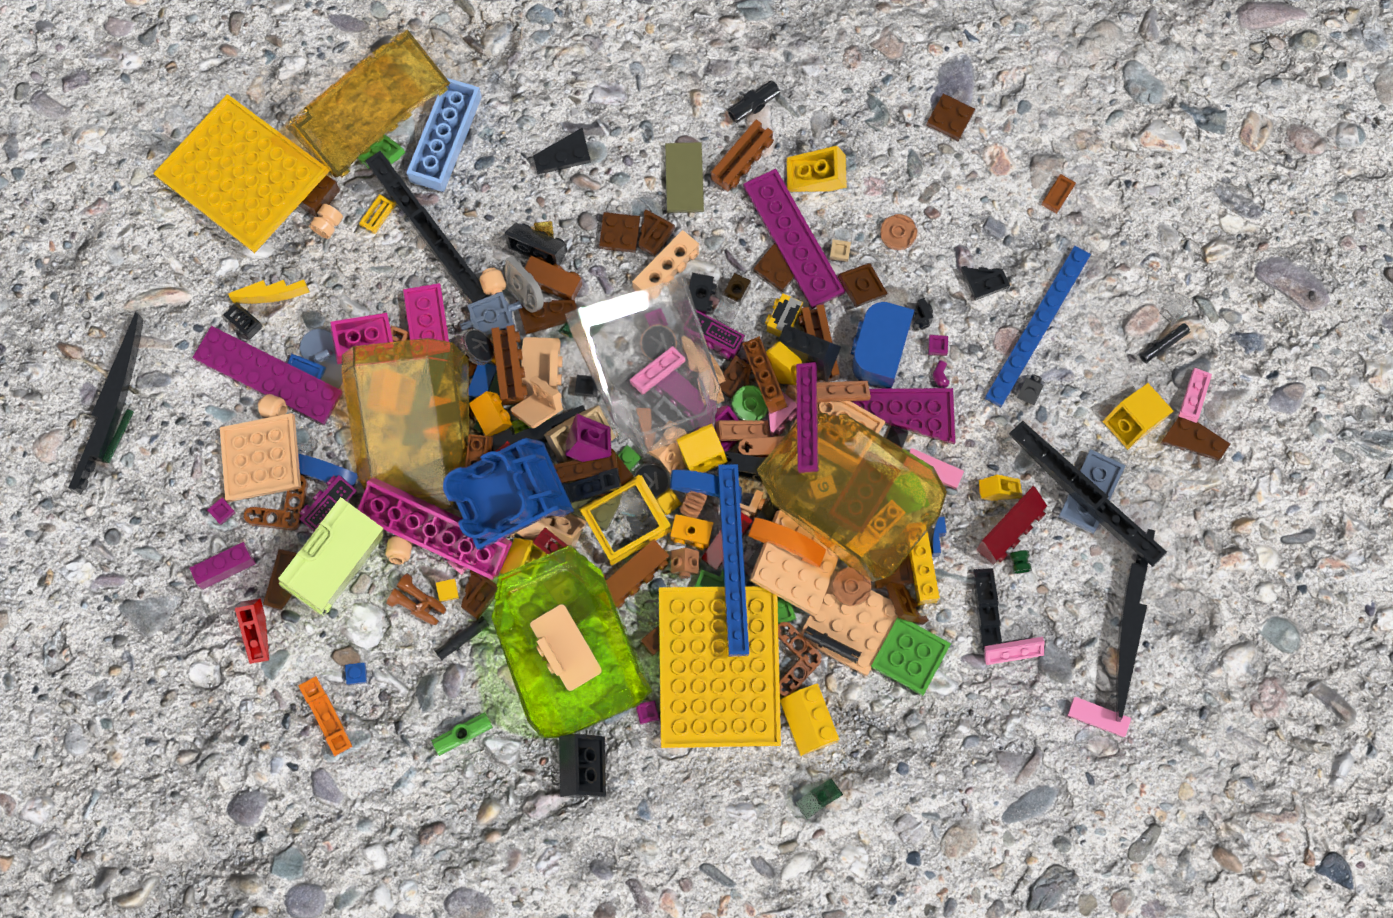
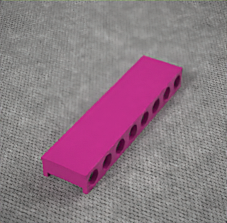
M374 477L367 481V487L358 507L360 512L383 527L384 530L491 580L496 576L498 577L512 544V541L504 538L482 550H477L473 539L466 536L459 527L458 521L463 518Z

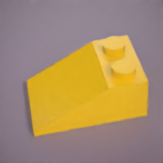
M838 146L787 157V189L789 192H830L847 188L846 155Z

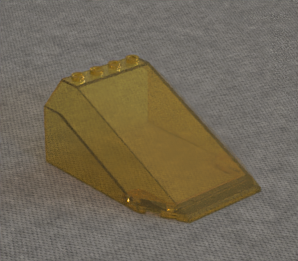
M429 338L353 346L342 354V378L357 475L364 491L367 487V481L374 477L439 508L451 507L454 501L447 499L443 490V482L448 473L460 467L465 468L469 437L468 357L453 342Z
M828 413L818 414V472H798L797 423L757 469L773 505L872 582L889 577L894 573L939 518L947 494L933 466L846 414H839V416L828 415Z

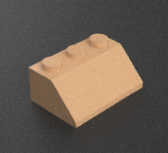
M571 513L564 517L548 516L516 533L525 539L534 541L544 527H546L574 549L587 521Z

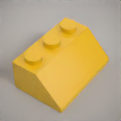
M818 683L780 699L800 756L838 743L840 739Z

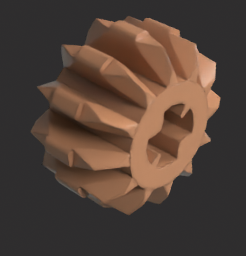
M694 491L686 493L680 507V512L684 516L697 518L708 495Z

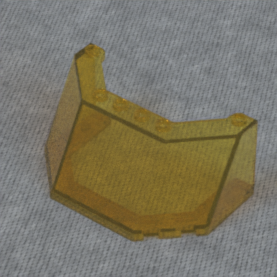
M408 29L396 34L390 39V42L381 45L373 51V57L368 56L361 60L304 108L305 110L299 112L293 118V121H290L285 126L320 163L328 168L335 178L339 176L343 178L350 172L348 168L361 154L365 155L371 150L370 146L374 142L377 144L381 142L387 131L390 133L399 126L397 124L402 119L405 121L411 117L413 110L436 94L441 96L448 90L447 86L450 82Z

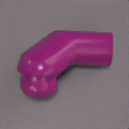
M939 360L932 376L939 387L947 388L950 384V381L944 374L947 363Z

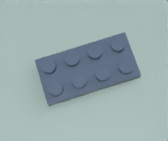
M1090 449L1080 471L1107 494L1110 501L1126 465ZM1068 495L1058 517L1094 534L1099 522Z

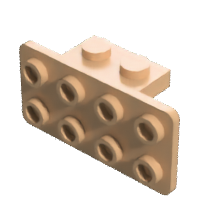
M525 337L523 339L521 367L524 366L525 378H522L523 385L526 384L528 396H524L525 399L533 395L530 379L535 376L542 381L545 380L553 389L558 390V386L562 385V374H559V368L563 367V356H560L561 342L559 338Z
M565 605L557 606L530 623L532 630L538 638V646H536L538 652L542 657L545 655L548 660L546 665L552 674L555 673L556 676H560L567 690H574L602 672V668Z

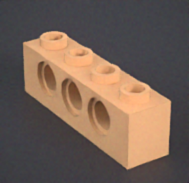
M682 230L632 281L633 289L648 302L653 298L656 299L661 294L664 286H669L673 282L674 276L678 272H683L687 263L698 256L699 243ZM677 252L684 253V255L681 257H678L675 254ZM670 265L672 268L666 270L663 266ZM652 278L659 279V281L656 283H653L650 280Z

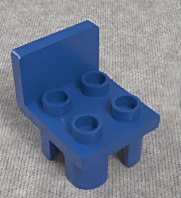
M529 438L517 441L498 452H488L482 455L480 461L467 468L460 467L448 473L443 482V490L447 499L456 502L463 519L458 521L459 527L466 536L473 539L477 550H482L548 516L564 517L574 512L544 443Z

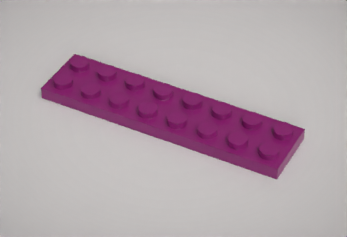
M773 169L744 183L743 187L774 243L778 246L811 309L816 308V305L824 304L845 294L842 284L777 169Z
M213 326L209 328L192 357L194 360L263 395L272 394L284 399L287 407L323 425L326 424L343 394L342 390Z

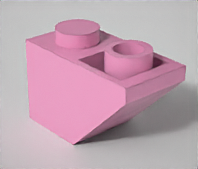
M784 393L783 396L788 407L771 414L768 410L771 437H774L776 434L780 435L786 428L785 424L789 420L793 421L797 416V403Z

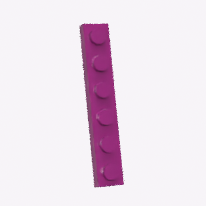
M816 362L796 364L798 472H818Z

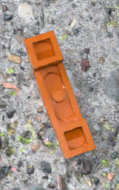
M760 518L754 519L748 534L749 537L760 542H769L802 557V561L818 568L821 566L826 552L824 547L807 536L783 525Z
M317 676L298 685L323 731L333 755L337 756L353 747Z

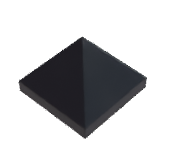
M891 426L884 443L902 450L909 432Z

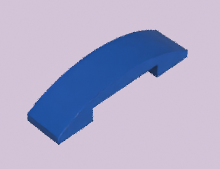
M298 453L300 475L325 483L333 475L336 478L341 475L353 487L355 486L359 476L357 473Z
M689 470L671 471L670 489L684 493L694 491L719 498L718 476ZM739 486L740 503H741L742 487Z

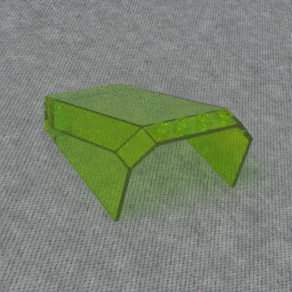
M569 545L498 576L497 591L494 596L495 605L491 619L527 722L541 739L559 738V736L579 732L639 706L652 692L644 668L602 570L592 564L575 548ZM561 604L567 608L602 668V672L572 691L567 690L559 675L556 676L555 673L552 674L546 665L548 660L545 655L542 657L536 648L538 646V638L530 626L533 620Z

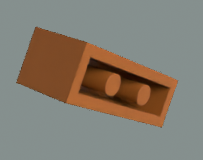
M530 256L524 268L528 273L532 274L541 290L564 300H575L582 286V279L579 274L573 271L567 272L557 264L551 265L541 257L535 258Z

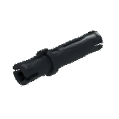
M1182 323L1161 340L1154 341L1148 349L1139 354L1140 359L1147 364L1158 355L1164 354L1167 348L1191 332L1189 326Z
M481 616L455 637H450L448 642L435 650V653L443 661L455 650L459 651L462 645L489 627V623Z
M810 626L807 627L806 631L813 635L805 632L803 638L819 644L818 647L820 648L823 646L855 664L857 663L858 658L851 654L860 657L862 652L829 637L827 633L823 634Z

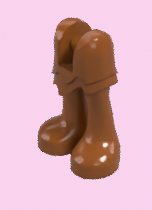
M406 573L398 582L397 588L407 592L422 603L416 604L395 588L388 597L386 604L391 607L399 604L412 611L410 614L416 618H420L431 625H437L439 620L430 615L429 612L433 608L444 615L446 612L445 606L433 596H429L418 589L412 583L413 577Z

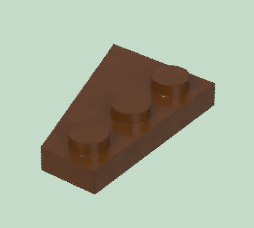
M575 300L544 302L542 309L536 312H529L523 305L522 308L518 309L526 335L580 320Z
M1182 417L1177 418L1161 441V444H1169L1177 447V449L1196 452L1198 455L1218 461L1231 444L1199 422L1195 423Z
M278 549L263 606L283 610L292 597V594L279 585L280 581L278 578L297 553Z

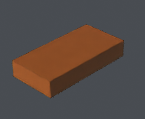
M1060 174L1041 205L1057 214L1076 182Z

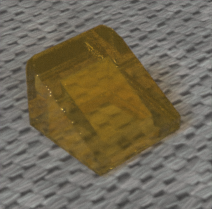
M552 221L534 223L535 231H544L549 237L554 238Z

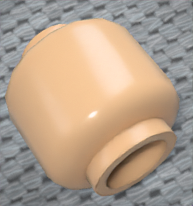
M496 268L484 270L479 278L483 292L487 295L500 293L507 286L503 273Z
M267 394L259 400L258 411L260 416L264 418L284 415L287 413V405L284 399Z
M397 535L389 538L385 553L386 557L391 563L397 565L407 562L411 556L412 542Z

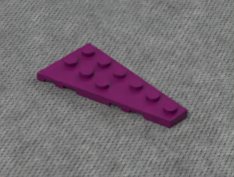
M953 388L869 389L870 400L851 401L886 421L885 424L953 445L956 443Z

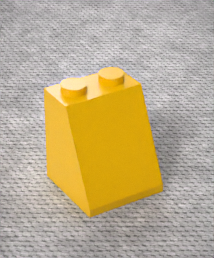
M1147 383L1120 402L1102 422L1128 450L1160 425L1174 411L1153 387Z

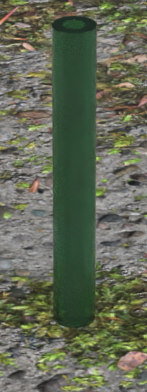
M126 410L102 461L110 463L134 411Z

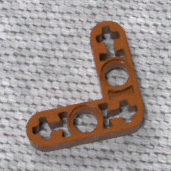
M300 475L303 485L298 489V492L302 493L301 495L296 493L297 489L287 491L284 510L249 507L244 512L245 521L249 525L283 530L298 529L301 524L299 518L302 516L300 512L304 508L307 494V480ZM293 498L300 499V504L297 507L290 506V501ZM289 510L294 512L293 518L296 520L291 525L287 522L292 517V513L288 512ZM253 512H255L257 516L263 517V522L261 518L256 517L252 521L249 515H253ZM276 514L277 521L275 523H268L267 518L269 515Z
M781 622L778 624V639L798 658L793 666L779 679L780 695L788 696L820 665L822 657L819 651L803 638L790 623ZM787 626V633L790 636L794 633L796 636L792 637L788 643L786 640L789 637L786 634H780L782 631L780 627L784 628ZM796 639H800L803 642V648L799 651L793 647V642ZM806 651L810 655L815 654L816 657L814 659L816 662L809 663L808 660L810 658L806 654L801 656V653ZM797 667L802 668L804 671V675L800 679L794 676V670ZM791 679L797 682L796 684L794 682L790 683L788 686L789 691L781 690L783 688L782 683L786 684Z

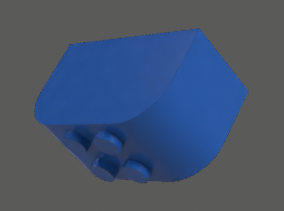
M878 302L867 310L864 321L860 320L851 350V355H854L852 371L859 381H868V385L882 389L892 388L914 309L888 302Z

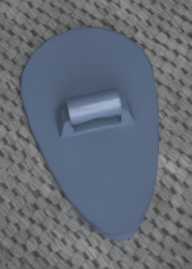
M325 329L309 331L304 335L300 343L302 357L325 366L326 371L321 380L336 388H340L344 369L343 364H337L331 332Z

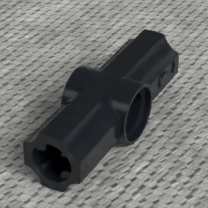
M770 80L757 90L752 89L748 91L741 101L728 109L727 112L732 121L738 123L751 113L756 114L760 112L766 103L780 95L778 85Z

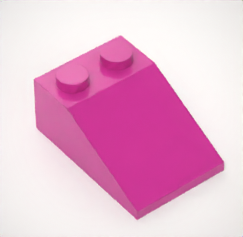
M387 313L330 322L337 364L356 362L394 349Z

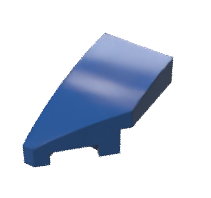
M945 517L938 518L932 534V557H939L941 554L939 537H944L947 533Z

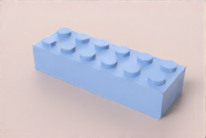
M445 77L406 172L409 182L437 191H445L482 98L479 87Z

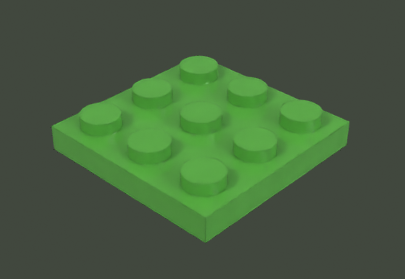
M897 617L871 667L923 696L951 643L911 621Z

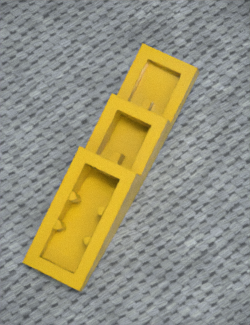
M304 279L288 286L284 280L268 286L262 280L230 292L228 295L233 303L258 304L291 299L310 293Z

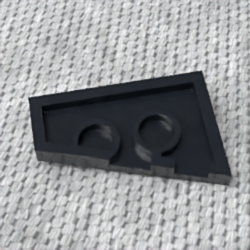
M583 128L533 155L537 175L591 163Z

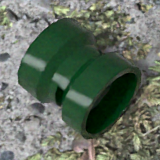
M1028 550L1010 553V560L1013 561V574L1032 571V566L1028 560L1030 557Z

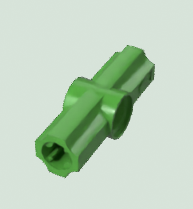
M484 712L463 724L456 725L452 730L431 741L436 752L441 756L462 744H467L471 739L493 727ZM460 730H467L465 738L459 739L457 737V733Z

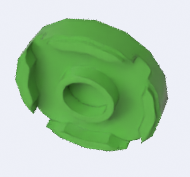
M743 386L732 397V411L739 420H761L768 412L760 388L757 386Z

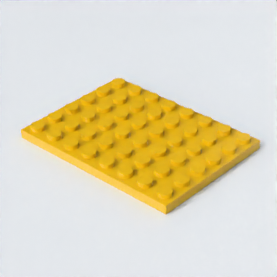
M226 94L153 174L255 254L328 174L329 169L230 95Z
M761 586L745 587L749 656L728 657L725 587L658 588L661 748L781 746L777 595Z

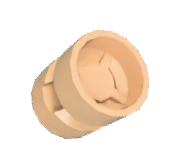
M323 204L317 212L318 217L313 218L309 227L321 237L330 239L335 231L334 226L340 224L343 215L332 206Z

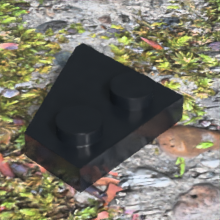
M961 267V272L975 301L1010 287L1003 269Z

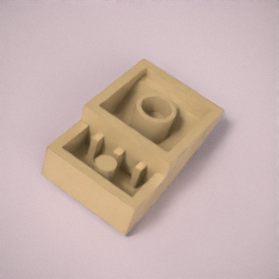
M599 405L579 413L584 417L610 427ZM575 416L544 434L559 463L576 460L566 456V439ZM611 429V441H612L613 439L616 438V436H615V434L613 433V431H612V429Z

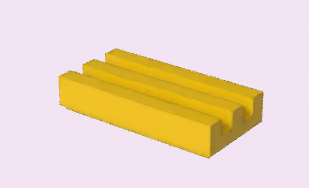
M379 194L359 222V225L376 234L396 206L395 203ZM381 201H384L383 204L380 206V208H379V209L376 211V213L374 214L373 218H372V219L370 220V222L367 224L366 222L369 220V218L371 217V215L373 214V212L376 210V208L378 207V205L381 203Z

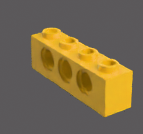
M926 522L906 525L904 533L909 549L917 604L937 603L940 597Z

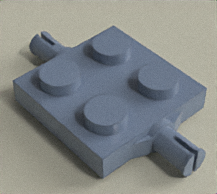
M503 292L494 294L467 305L470 312V320L460 323L462 331L474 327L475 330H479L487 337H491V328L499 327L500 330H506V326L514 325L515 327L512 311L522 308L520 301L509 305Z

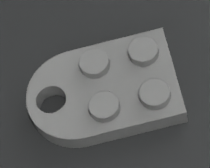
M513 256L506 258L504 276L506 288L529 312H536L542 309L544 304L543 294L532 274L528 273Z

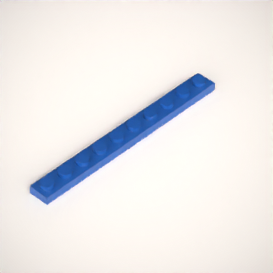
M1077 246L1073 247L984 399L1000 408L1002 407L1091 256L1090 253Z
M738 464L718 465L728 657L749 656Z

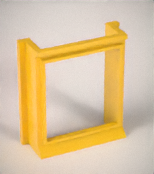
M637 475L607 496L599 497L579 508V511L586 519L608 557L611 566L641 550L653 539L658 540L672 531L669 521L642 475ZM636 486L659 527L618 551L613 552L591 511Z

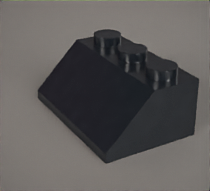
M516 222L505 232L507 247L527 257H541L551 265L557 264L560 266L567 253V245L562 239L549 237L547 233L541 230L535 231L525 223L519 224Z
M784 325L778 341L801 359L802 364L816 362L817 378L828 382L841 346Z
M586 734L559 736L560 797H606L605 736Z

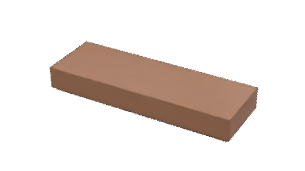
M868 381L817 382V402L865 401L871 398Z
M768 420L715 422L719 441H742L748 438L770 437Z

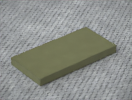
M702 142L665 143L667 213L704 212Z

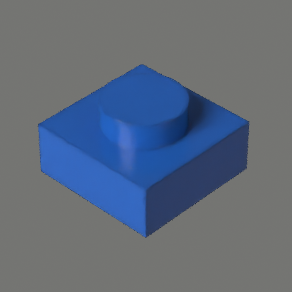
M365 662L345 665L347 685L367 683Z

